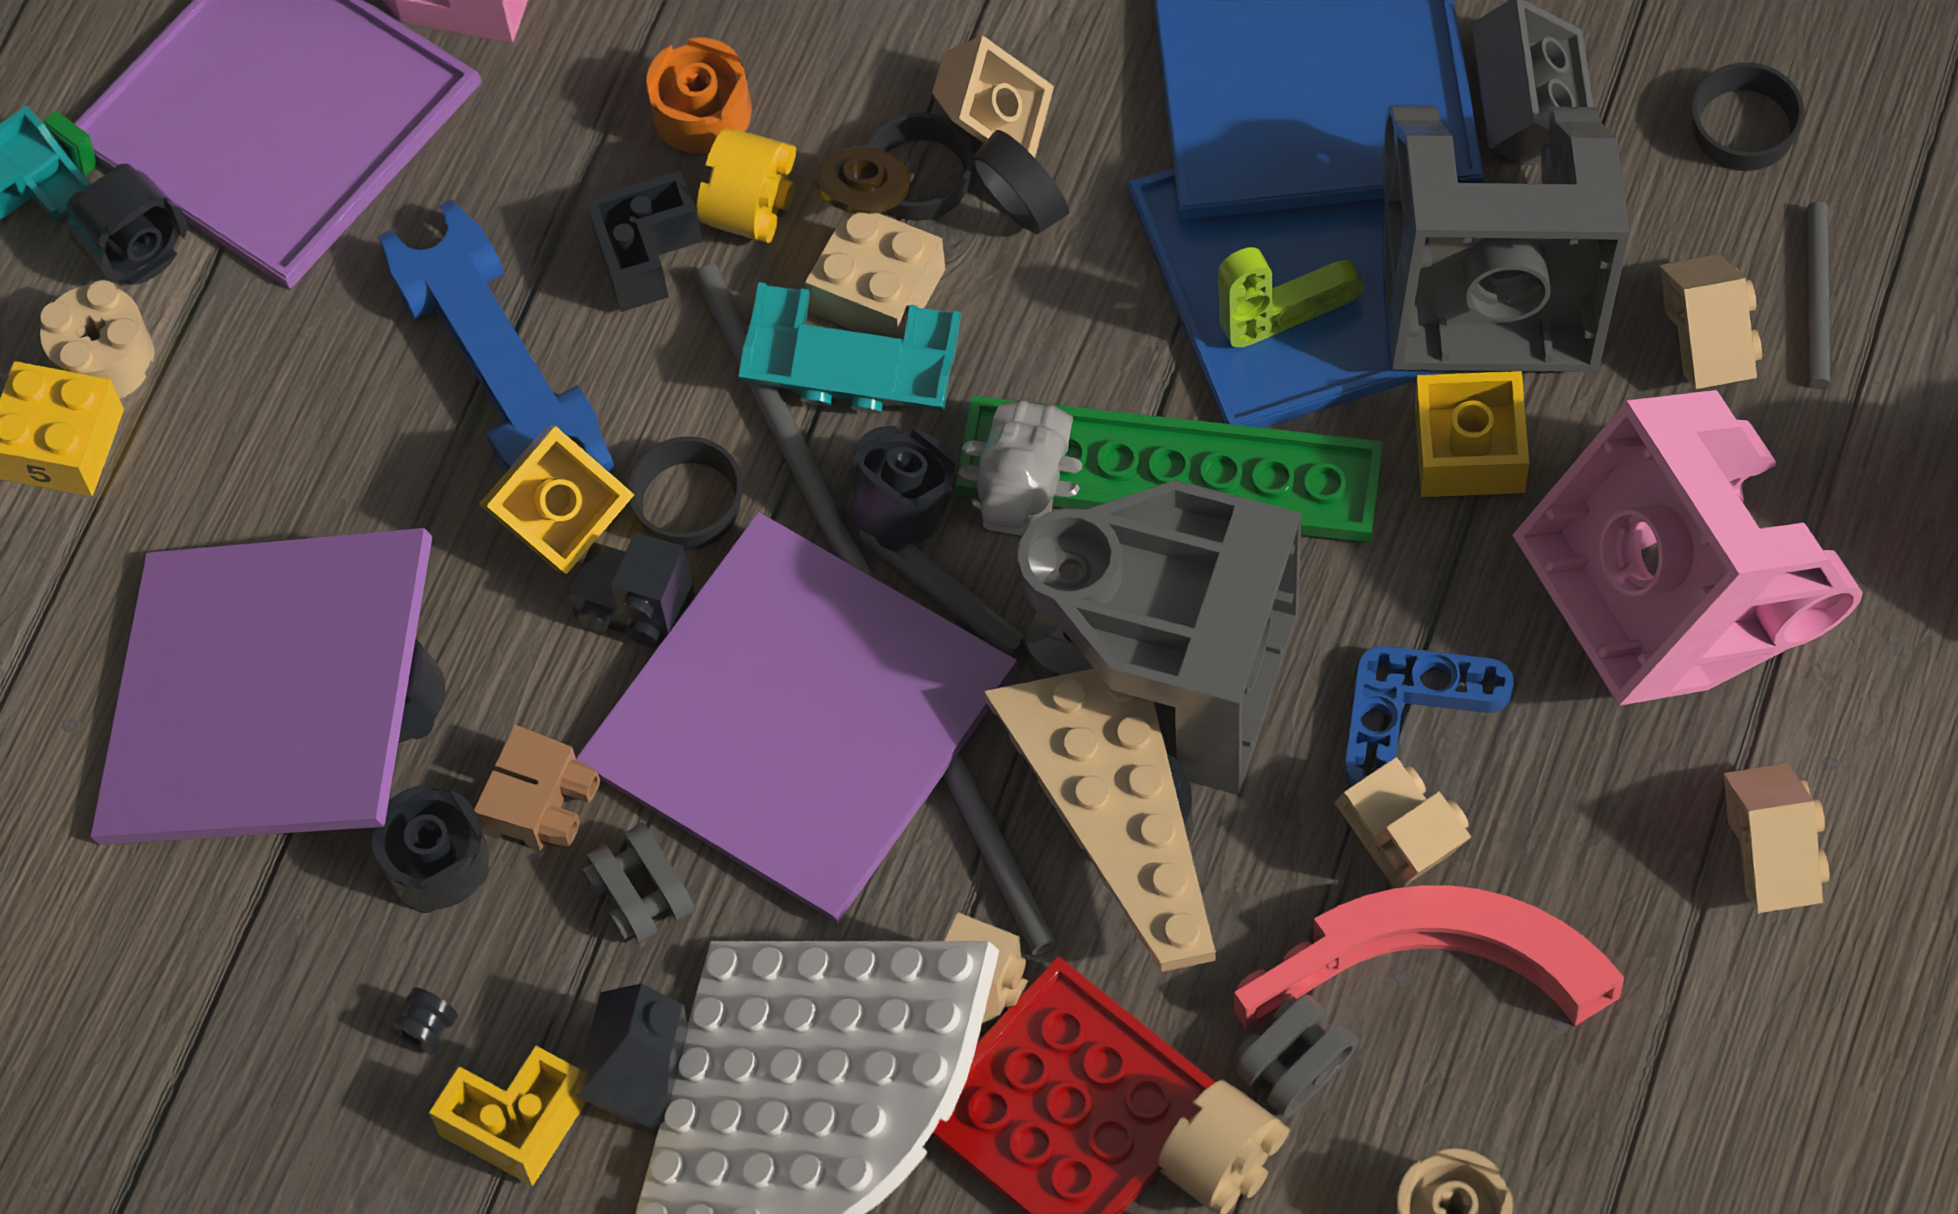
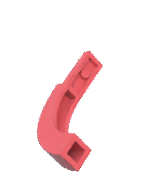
M1421 885L1395 888L1365 895L1341 904L1314 918L1313 940L1315 943L1311 944L1310 941L1300 943L1285 955L1283 963L1268 972L1260 969L1244 978L1238 985V990L1234 992V1013L1247 1030L1275 1013L1290 997H1301L1331 977L1357 963L1375 956L1412 949L1460 951L1502 964L1521 974L1555 1001L1574 1026L1620 999L1624 977L1611 961L1583 935L1563 921L1535 906L1509 896L1481 889L1459 886Z

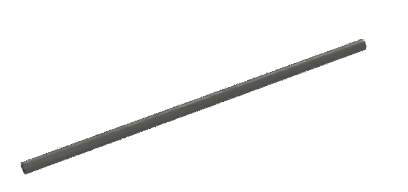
M708 264L699 268L695 272L694 277L740 368L743 346L749 329L718 267L715 264ZM747 383L832 554L873 577L778 387ZM960 751L943 774V777L1032 955L1039 956L1052 950L1057 942Z

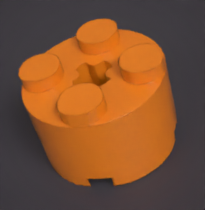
M697 37L687 39L688 44L675 49L671 45L662 50L652 61L648 69L646 81L654 125L660 139L677 150L709 156L717 136L723 129L727 128L745 132L751 119L752 106L746 72L735 51L718 40Z

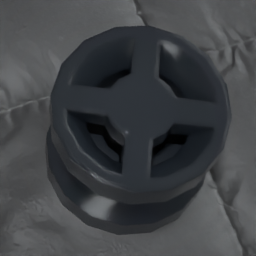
M413 987L406 998L408 1006L403 1013L395 1014L389 1023V1027L399 1038L412 1047L427 1054H434L441 1044L440 1034L445 1028L452 1027L459 1016L448 1003L435 994L419 987Z

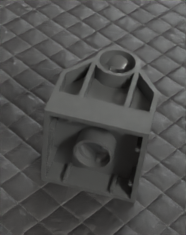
M1390 105L1388 107L1383 142V279L1392 370L1599 372L1630 228L1617 138L1601 123L1596 107L1549 108L1551 142L1542 145L1541 148L1542 184L1458 183L1453 136L1440 121L1436 105ZM1503 270L1526 271V273L1513 278L1494 279L1486 277Z
M1177 480L1086 510L1063 508L1045 513L1030 524L1019 542L1017 558L1018 571L1025 599L1036 610L1035 616L1028 628L1025 642L1026 656L1031 672L1040 680L1095 669L1111 690L1154 701L1166 754L1180 762L1189 782L1239 795L1299 611L1302 513ZM1069 563L1076 564L1082 569L1081 575L1073 580L1063 578L1059 571L1064 565ZM1064 633H1066L1073 642L1068 641L1064 637Z

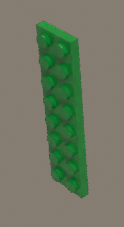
M972 395L963 445L972 440L987 442L998 406L1017 400ZM1054 405L1073 416L1068 451L1065 456L1080 460L1082 468L1076 474L1066 471L1060 472V481L1077 483L1080 489L1072 497L1054 495L1053 507L1086 510L1177 480L1302 513L1301 535L1371 543L1383 454V441ZM962 451L959 470L965 464L979 466L981 457L965 455ZM958 470L956 481L957 496L979 498L977 481L962 478Z

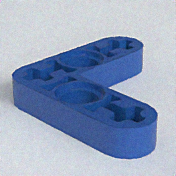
M1376 646L1367 650L1362 655L1358 666L1346 755L1345 776L1349 787L1351 788L1366 778L1363 777L1362 768L1366 762L1367 746L1377 748V770L1396 758L1403 703L1481 713L1497 712L1509 703L1512 696L1513 674L1509 667L1499 660L1391 646ZM1378 665L1389 666V674L1386 681L1376 680L1375 672L1378 669ZM1406 666L1413 667L1411 686L1404 685ZM1429 669H1440L1448 674L1451 681L1447 687L1441 690H1432L1422 684L1420 677ZM1460 673L1467 674L1465 692H1457L1459 689ZM1485 677L1495 679L1496 687L1493 694L1482 693V684ZM1380 710L1390 717L1391 724L1383 731L1373 732L1363 726L1361 717L1368 711Z

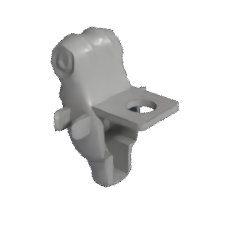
M1027 400L1003 403L998 406L995 412L987 442L972 440L963 445L961 450L965 455L981 457L979 466L965 464L960 468L959 474L964 479L977 481L979 501L982 503L983 526L987 530L1023 536L1030 524L1045 513L1052 512L1054 495L1072 497L1078 493L1080 487L1077 483L1060 481L1061 471L1076 474L1082 468L1080 460L1065 456L1068 451L1073 416L1052 404H1035Z

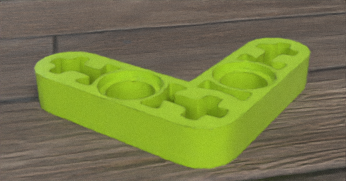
M1255 247L1244 248L1228 256L1219 266V322L1233 347H1246L1352 302L1363 292L1365 284L1352 261L1340 260L1272 288V272L1261 251Z

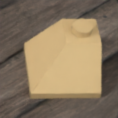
M982 35L943 53L932 94L953 122L983 143L987 141L995 130H1002L1017 140L1035 158L1054 86Z

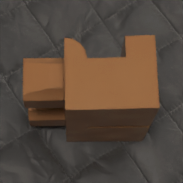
M514 725L495 765L497 771H492L474 809L483 834L501 839L503 835L517 838L538 851H541L545 842L570 847L578 832L580 820L578 814L561 807L566 796L587 803L593 800L600 785L598 771L583 762L577 761L571 746Z

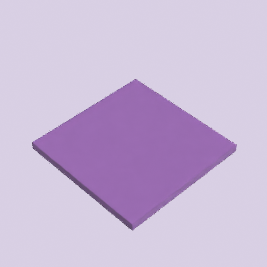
M192 0L74 124L91 136L96 162L110 171L119 164L127 163L134 169L144 172L183 211L188 223L290 290L482 82L477 71L365 0Z
M758 512L576 760L596 769L600 780L838 923L989 711L990 707L985 701L984 691L1006 687L1019 669L1017 660Z
M425 528L146 553L91 838L99 845L384 827L432 542L431 534Z

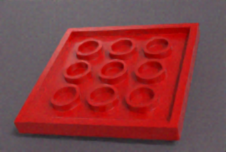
M1058 956L1018 999L1015 1007L1011 1006L976 1044L967 1079L947 1122L940 1119L930 1136L1024 1214H1122L1162 1170L1158 1166L1159 1157L1177 1123L1182 1117L1190 1121L1202 1109L1194 1102L1206 1089L1216 1082Z

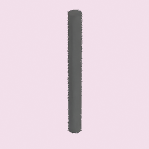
M1817 201L1807 206L1809 385L1814 389H1825L1830 386L1828 205Z

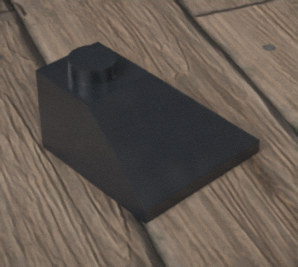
M642 983L600 992L573 1095L657 1136L660 1124L665 1121V1113L670 1104L688 1032L683 1004Z

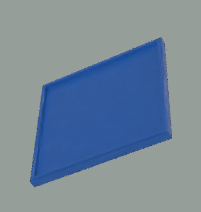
M1153 0L1180 220L1384 199L1383 142L1386 114L1390 105H1436L1440 121L1453 136L1458 183H1484L1454 0Z
M1174 168L1127 182V192L1222 423L1267 428L1416 381L1417 375H1435L1448 371L1392 370L1383 279L1384 199L1180 220ZM1255 247L1261 251L1272 272V288L1340 260L1352 261L1365 284L1363 292L1352 302L1246 347H1233L1219 322V266L1228 256L1244 248Z

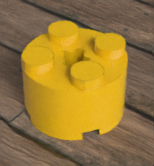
M723 129L717 136L706 162V166L713 167L709 183L701 182L697 201L699 222L707 224L712 228L770 243L777 226L778 210H788L793 198L795 183L787 180V177L795 160V145L741 130Z

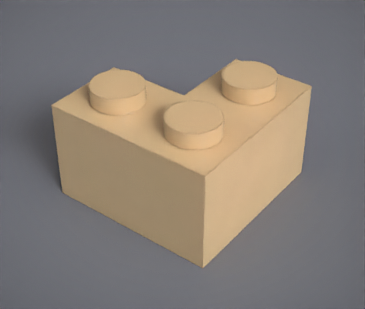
M1720 254L1659 265L1665 315L1678 327L1683 376L1695 389L1757 378L1755 361L1762 359V347L1757 330L1751 329L1749 311L1756 310V295L1751 280H1746L1738 268H1734Z
M1397 757L1346 790L1334 802L1394 889L1403 888L1449 857L1471 838L1466 830L1469 826L1468 820L1461 808L1451 799L1446 801L1440 791L1426 799L1423 795L1426 792L1425 785L1418 773L1409 765L1404 767Z
M1788 763L1724 773L1728 824L1741 842L1745 893L1756 911L1763 913L1823 903L1822 883L1829 882V867L1824 850L1818 849L1817 832L1825 830V819L1819 799L1811 797L1806 780H1799Z

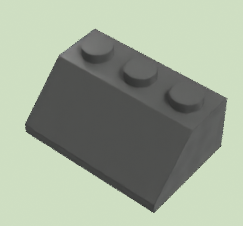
M1508 0L1472 23L1475 44L1474 55L1477 60L1480 81L1479 94L1483 103L1486 125L1485 137L1489 150L1522 166L1541 164L1542 145L1551 142L1549 108L1594 107L1583 31L1525 0Z

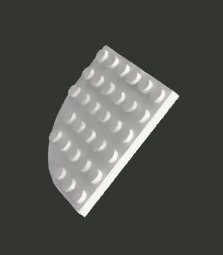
M711 941L689 1018L688 1032L670 1104L665 1113V1121L659 1127L636 1214H866L884 1200L911 1173L927 1153L922 1146L934 1131L939 1120L942 1119L947 1122L966 1082L974 1056L999 950L989 941Z

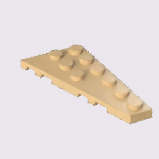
M1095 669L984 691L986 703L994 715L997 714L1009 733L1010 740L1018 752L1022 753L1038 777V783L1081 849H1084L1097 868V874L1106 888L1112 891L1126 913L1128 922L1160 971L1164 972L1216 961L1215 948L1154 701L1111 690Z

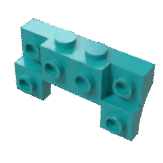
M25 105L0 123V221L33 197L47 214L57 222L68 214L66 206L71 196L79 191L86 190L91 185V182L65 154L44 123Z
M758 282L752 318L743 346L738 376L741 382L792 389L794 393L801 394L800 401L814 405L830 406L831 399L852 401V409L867 413H881L882 406L895 408V405L940 412L945 411L951 367L954 365L961 312L953 311L951 313L924 309L910 304L902 342L899 338L805 325L810 299L809 289L801 288V290L768 286L766 283Z

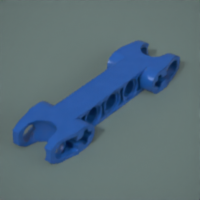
M450 199L439 205L443 213L442 218L447 226V233L445 238L435 247L425 250L412 249L405 245L396 233H393L391 230L380 234L378 239L381 249L388 261L397 294L408 313L415 321L435 310L438 312L503 419L504 423L486 431L485 434L504 472L508 471L546 425H552L559 428L610 474L615 473L613 460L602 438L596 413L582 390L576 385L556 396L554 395L487 286L488 283L504 276L505 272L496 251L482 228Z

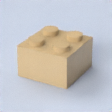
M845 212L805 282L806 289L810 291V314L858 333L899 338L903 342L910 304L917 305L918 308H924L945 271L942 238L879 213Z

